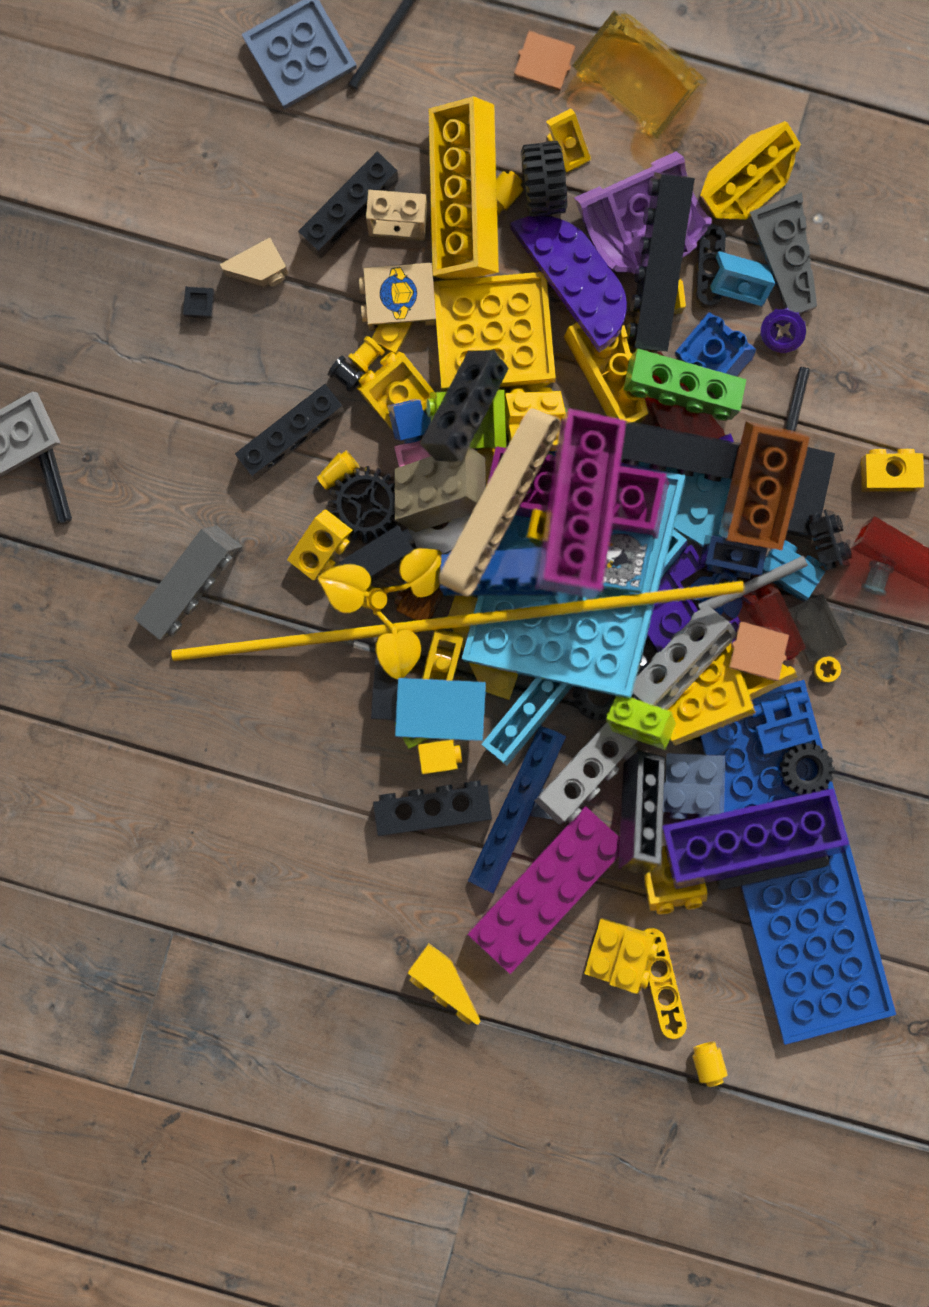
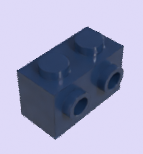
M705 535L700 564L707 565V571L723 574L725 568L734 570V576L751 579L752 574L762 575L767 548L730 541L723 537Z

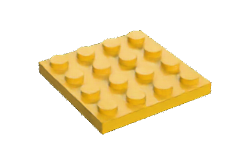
M542 272L433 281L442 392H447L469 350H494L509 367L500 387L556 382L547 279Z

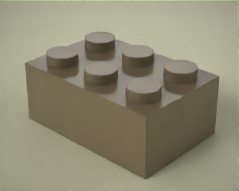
M469 447L462 462L435 461L430 456L396 468L395 520L412 531L418 532L472 514L486 489L485 457Z

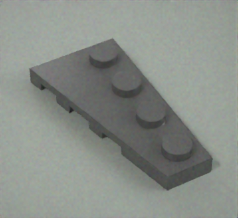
M802 192L750 211L748 214L784 307L793 312H799V315L817 307L813 270H811L809 257L810 248L806 235V218L802 205Z

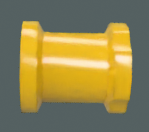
M369 336L364 338L365 342L354 354L350 353L347 356L364 373L369 371L368 367L379 355L383 356L385 354V351Z

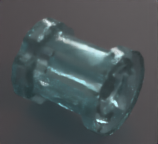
M870 561V572L866 583L862 584L861 589L875 595L886 596L885 586L889 575L894 572V568L881 562Z

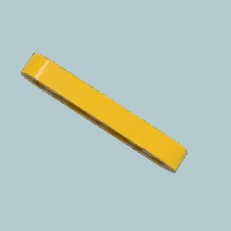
M653 927L643 930L644 932L653 933V935L660 938V941L656 942L659 945L658 953L662 950L664 951V956L658 955L654 961H649L647 971L651 972V966L656 961H663L667 965V971L664 976L656 977L651 972L649 979L659 1026L666 1037L678 1039L685 1033L687 1024L666 939L660 930ZM663 989H670L674 993V1000L669 1005H663L658 1000V994ZM678 1007V1012L672 1013L675 1021L681 1022V1025L677 1027V1032L672 1033L670 1029L665 1028V1025H668L670 1022L668 1014L666 1013L662 1016L661 1010L668 1011Z

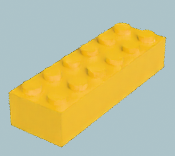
M473 96L429 108L433 276L445 280H455L499 273L494 104Z

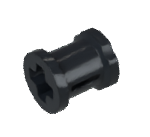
M343 355L334 362L327 373L330 378L335 377L344 384L348 392H352L360 383L358 380L365 374L362 370L358 371L346 362V357Z

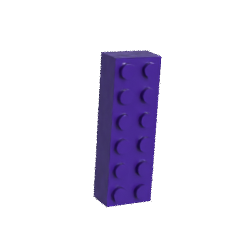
M834 788L662 827V839L675 890L843 853L849 846Z

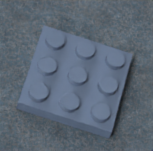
M302 0L242 34L243 40L284 109L357 69L354 59L319 0Z

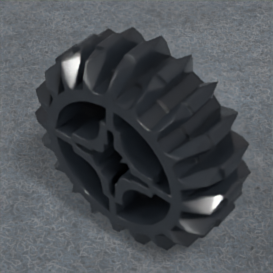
M366 466L364 469L365 475H360L359 469L355 468V477L352 479L349 474L345 473L344 478L347 481L345 484L340 480H336L335 484L340 491L330 490L329 493L332 497L337 498V500L328 501L329 507L337 509L330 513L336 518L339 517L340 521L352 529L351 541L356 542L360 534L362 535L363 544H367L368 535H372L373 540L378 538L377 533L382 532V534L388 532L385 529L387 526L391 529L397 526L392 521L395 519V493H393L395 491V482L388 485L391 479L390 474H386L383 479H380L381 469L379 468L375 470L374 476H371L369 466ZM369 483L364 493L360 495L347 494L353 487ZM378 486L387 493L390 499L389 508L383 507L382 504L376 502L375 496ZM370 496L371 505L375 508L368 509L367 512L364 511L362 514V507L358 503L368 499ZM343 502L349 503L350 506L357 509L355 524H352L345 517ZM370 516H385L379 524L372 527H363Z

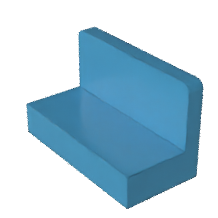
M718 252L716 259L720 269L710 286L712 292L763 306L775 285L769 267L766 264Z

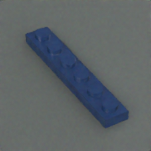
M541 725L538 728L469 876V882L494 893L535 805L534 800L539 796L566 736Z

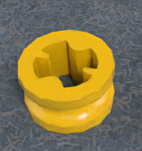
M823 657L814 664L813 672L819 681L828 683L839 677L841 666L835 658ZM830 662L834 674L827 675V678L823 676L824 671L820 669V666Z

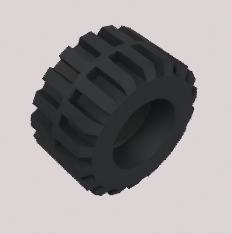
M558 141L523 145L521 162L526 206L529 215L537 217L565 213L568 206L567 186L560 144Z

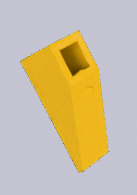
M428 943L408 970V974L412 976L409 981L421 990H424L425 987L435 993L432 997L445 1008L450 1004L458 1010L456 1016L468 1025L472 1021L478 1025L480 1018L452 960Z

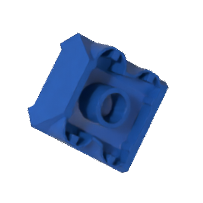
M709 312L675 351L674 355L683 362L737 377L749 361L753 360L756 348L748 343L745 334L740 331H733L725 324L723 319Z

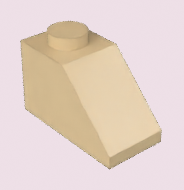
M271 238L220 264L225 276L262 287L267 285L275 286L285 279L284 276L288 274L287 268Z

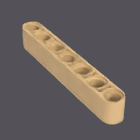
M534 408L527 411L442 568L439 578L441 585L465 596L470 595L475 590L560 430L559 418Z

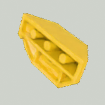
M781 122L750 135L707 173L700 196L714 218L747 219L750 211L760 208L788 183L794 166L796 152L799 151L801 145L788 122Z

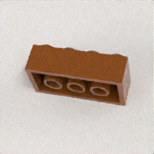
M745 421L719 534L730 541L782 551L810 439L809 436L801 432ZM765 481L764 487L760 489V485Z

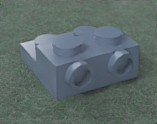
M667 753L663 812H670V818L679 819L687 818V813L698 814V818L724 813L725 755Z

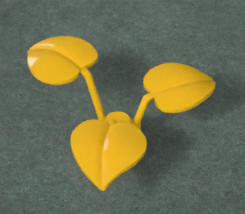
M418 548L405 555L399 567L400 576L406 581L403 585L383 588L369 586L371 582L369 573L358 565L337 566L324 572L317 578L324 589L328 601L336 610L351 613L362 606L373 610V614L378 616L388 626L392 634L385 633L378 638L376 655L385 672L397 680L398 678H404L415 666L420 657L421 644L418 637L412 631L403 629L397 632L396 627L381 613V609L387 603V593L406 590L410 587L415 596L426 597L436 591L440 585L439 578L441 573L442 552L439 549Z

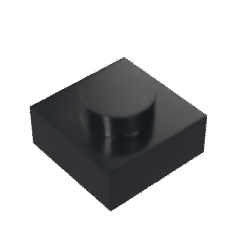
M185 287L184 317L213 319L214 288Z

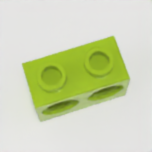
M616 696L606 718L612 732L664 750L676 726L671 711L633 698L629 699Z

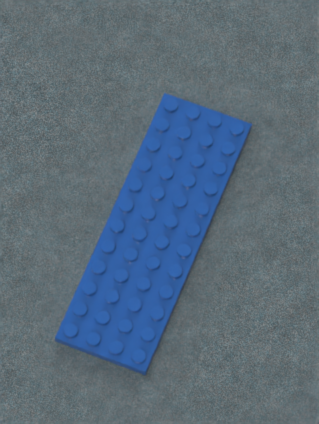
M804 680L779 686L752 700L753 706L759 705L760 701L766 699L773 701L783 698L784 694L790 692L797 694L805 691L808 703L798 705L800 713L812 710ZM788 708L773 712L775 720L790 717ZM750 715L700 735L704 754L725 755L724 812L801 796L790 791L784 785V780L780 777L779 773L781 772V767L779 766L780 762L783 761V755L795 746L767 754L762 753L755 727L766 724L763 716L752 718ZM820 738L809 742H805L814 745L821 746L820 748L823 749ZM804 758L798 762L796 772L800 779L810 781L817 775L818 767L812 759ZM833 782L828 784L829 787L826 790L834 788ZM850 844L845 852L828 856L829 866L741 886L782 1041L785 1045L896 1015Z

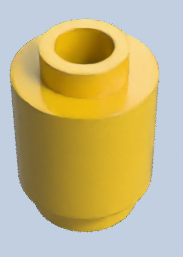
M502 171L496 178L497 214H500L502 210L506 211L524 190L521 186L523 183L522 179L512 171L508 174Z
M707 1042L693 1047L695 1054L692 1056L700 1083H706L707 1087L724 1083L723 1078L728 1076L721 1049L717 1048L716 1042Z

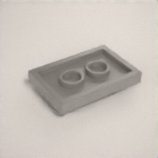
M32 391L0 409V477L60 444V440L37 392Z

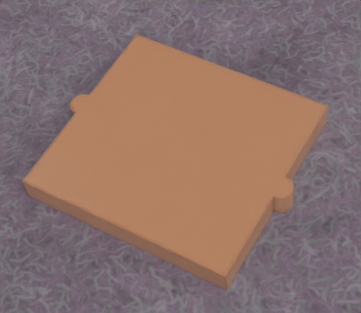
M529 31L523 50H519L520 58L514 76L561 91L566 73L571 70L569 64L575 46Z
M739 622L736 639L731 644L733 651L729 668L779 681L782 663L787 659L785 650L789 635Z

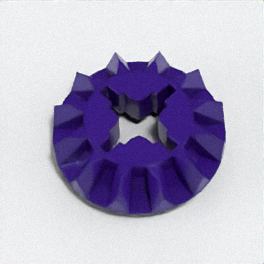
M788 308L775 309L766 315L762 322V340L768 348L775 352H792L799 348L805 340L806 323L800 317L799 312H793ZM790 322L788 331L791 335L784 333L776 338L779 331L777 325L784 326Z

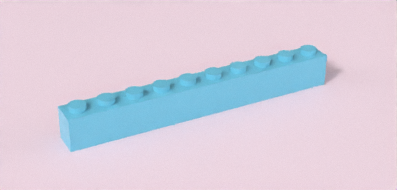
M674 529L662 577L687 548V539ZM535 678L481 745L508 766L573 686Z

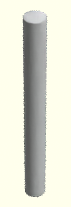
M801 556L743 583L744 593L714 596L699 603V608L701 610L707 604L714 610L803 569L808 564L804 556Z

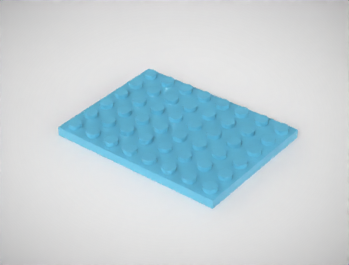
M549 451L553 456H556V451ZM620 463L622 467L667 474L669 487L658 539L653 540L642 593L657 592L686 477L685 475ZM514 515L496 551L536 548L527 538L531 518ZM602 588V591L594 599L641 593ZM559 592V596H478L474 614L591 600L592 598ZM655 604L472 625L469 629L462 660L631 699Z

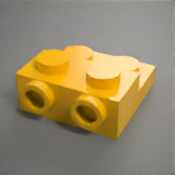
M390 352L380 361L382 367L375 373L370 370L362 375L358 380L361 385L356 388L392 431L388 405L418 399L421 400L422 409L425 410L427 399H430V392H434L405 354L401 352L397 354Z
M543 387L537 392H525L524 389L516 388L509 393H505V425L509 444L525 414L532 408L559 418L561 423V419L566 413L561 391H553L549 387ZM559 432L549 451L557 450Z
M662 846L661 864L644 875V885L650 911L657 910V914L663 915L673 912L674 907L685 905V908L688 910L700 908L703 905L702 902L707 901L706 884L703 883L675 890L665 847Z
M601 918L584 974L610 982L612 986L638 994L641 988H647L651 972H648L647 968L649 961L655 960L659 945L655 944L657 936Z

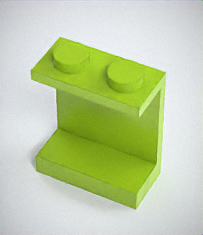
M504 390L497 391L469 446L470 448L496 449V446L506 448ZM430 392V399H427L426 410L427 415L431 416V421L446 392Z

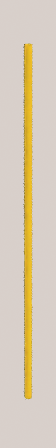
M743 581L392 624L396 627L397 632L406 629L414 633L744 593ZM384 624L172 650V660L181 661L380 637L382 634H392V632Z

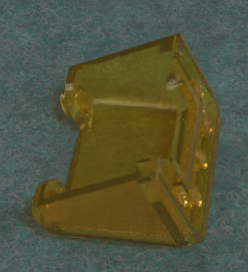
M613 10L572 65L578 71L576 76L588 85L590 82L600 84L635 114L642 125L639 128L640 131L650 139L654 137L656 139L661 138L708 84L707 79L634 16L624 10Z

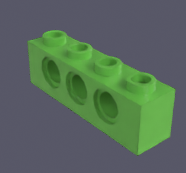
M637 349L629 359L623 390L631 392L635 397L654 398L664 405H679L686 407V410L689 412H704L713 415L717 420L727 421L732 420L741 411L746 379ZM652 375L659 377L662 384L656 383ZM679 383L685 384L688 387L689 392L684 391L680 387ZM707 391H711L716 399L710 398Z

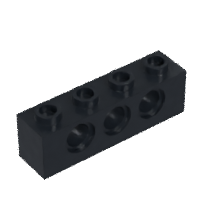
M376 151L298 230L300 240L321 259L367 213L368 190L388 191L399 180L398 170Z
M469 350L420 442L421 446L435 461L462 462L509 370V367L494 350Z
M323 384L237 451L235 455L256 481L344 412L343 406L327 385Z
M481 780L465 782L463 789L453 790L451 784L435 787L436 793L425 794L424 789L407 791L408 797L396 798V793L378 795L379 801L373 802L378 836L492 820L488 786H481ZM457 795H464L469 800V807L464 812H458L453 808L452 801ZM435 799L440 803L441 810L438 815L429 816L424 810L426 801ZM402 803L410 805L412 816L408 820H401L397 817L396 808Z

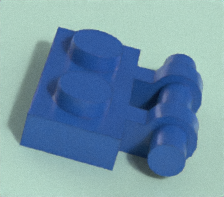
M805 691L797 694L790 692L784 694L783 698L773 701L766 699L760 701L759 705L754 706L756 713L751 715L752 718L763 716L766 724L755 727L763 754L820 738L812 710L800 713L798 705L808 703ZM788 708L790 717L775 720L773 712Z

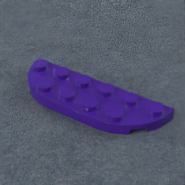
M527 216L511 222V231L598 352L606 349L615 341L622 330L627 302L620 281L599 252L579 228L565 220L550 216Z

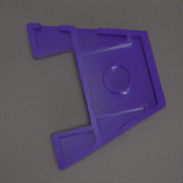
M692 545L684 550L662 577L658 591L684 588L680 582L705 567L704 564H700V557ZM691 599L655 603L647 637L657 652H661L670 643L673 635L681 631L691 620L693 614L698 611ZM738 617L730 621L736 633L739 622H741ZM704 636L698 638L696 642L702 640Z

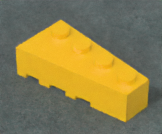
M578 323L568 327L563 337L607 417L642 423L648 415L645 399L635 397L631 392L623 390L629 359L632 356L627 342L625 325L622 326V330L615 341L601 352H598Z

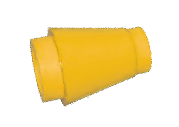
M347 450L342 454L338 452L321 474L317 476V479L328 490L336 485V480L345 481V473L349 474L350 477L355 476L354 469H360V466Z

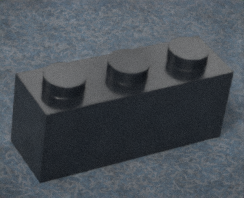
M807 447L786 534L812 540L817 537V535L812 536L807 522L810 521L809 515L820 512L822 517L835 453Z

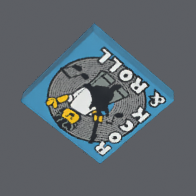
M618 530L610 531L603 588L635 593L643 592L654 540L652 535Z

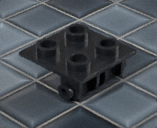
M827 509L823 510L824 517H821L820 512L809 515L810 521L807 523L812 536L828 531L827 534L813 538V542L828 537L831 539V542L818 545L815 549L833 546L832 548L817 552L820 565L824 566L825 571L837 568L835 562L838 561L840 566H850L848 559L852 558V553L848 542L842 541L840 532L844 531L840 516Z

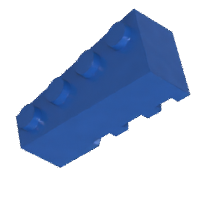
M542 547L495 551L475 590L468 596H559V592L536 588ZM452 551L449 554L441 555V571ZM440 584V589L444 596H465Z

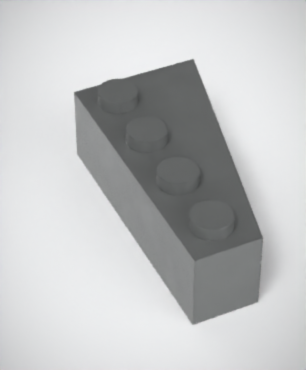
M217 525L201 529L134 619L159 640L168 636L171 638L175 636L182 627L180 623L186 615L189 616L199 605L198 600L213 587L216 582L215 579L229 566L234 556L243 546Z

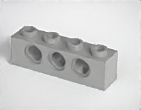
M707 604L701 610L695 612L688 624L681 631L675 633L670 643L661 652L655 654L651 663L637 675L632 693L635 699L668 710L736 638L737 633L730 622ZM704 636L702 640L696 642L698 638ZM684 657L682 661L676 663L680 658ZM661 678H665L661 683L657 684Z
M606 722L534 802L558 824L563 823L565 820L570 823L581 812L578 806L584 799L588 802L591 801L600 791L597 785L604 778L609 781L619 770L616 764L622 758L628 760L638 749L634 744L638 740L612 732L608 722ZM603 744H608L613 748L614 756L612 758L606 757L603 754ZM584 765H590L594 768V778L585 776L583 772ZM566 785L575 788L577 793L575 799L566 797L564 793Z

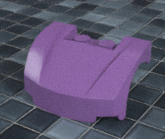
M678 152L671 153L652 162V167L602 189L599 186L574 197L593 244L607 265L616 272H632L635 274L636 267L640 266L642 254L639 253V243L641 237H645L646 230L643 216L646 207L649 208L651 196H648L649 180L654 178V172L687 176L684 157ZM694 193L692 195L683 257L697 247L696 242L704 235L712 221L701 208Z

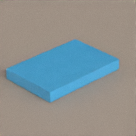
M398 678L395 736L483 741L486 682Z

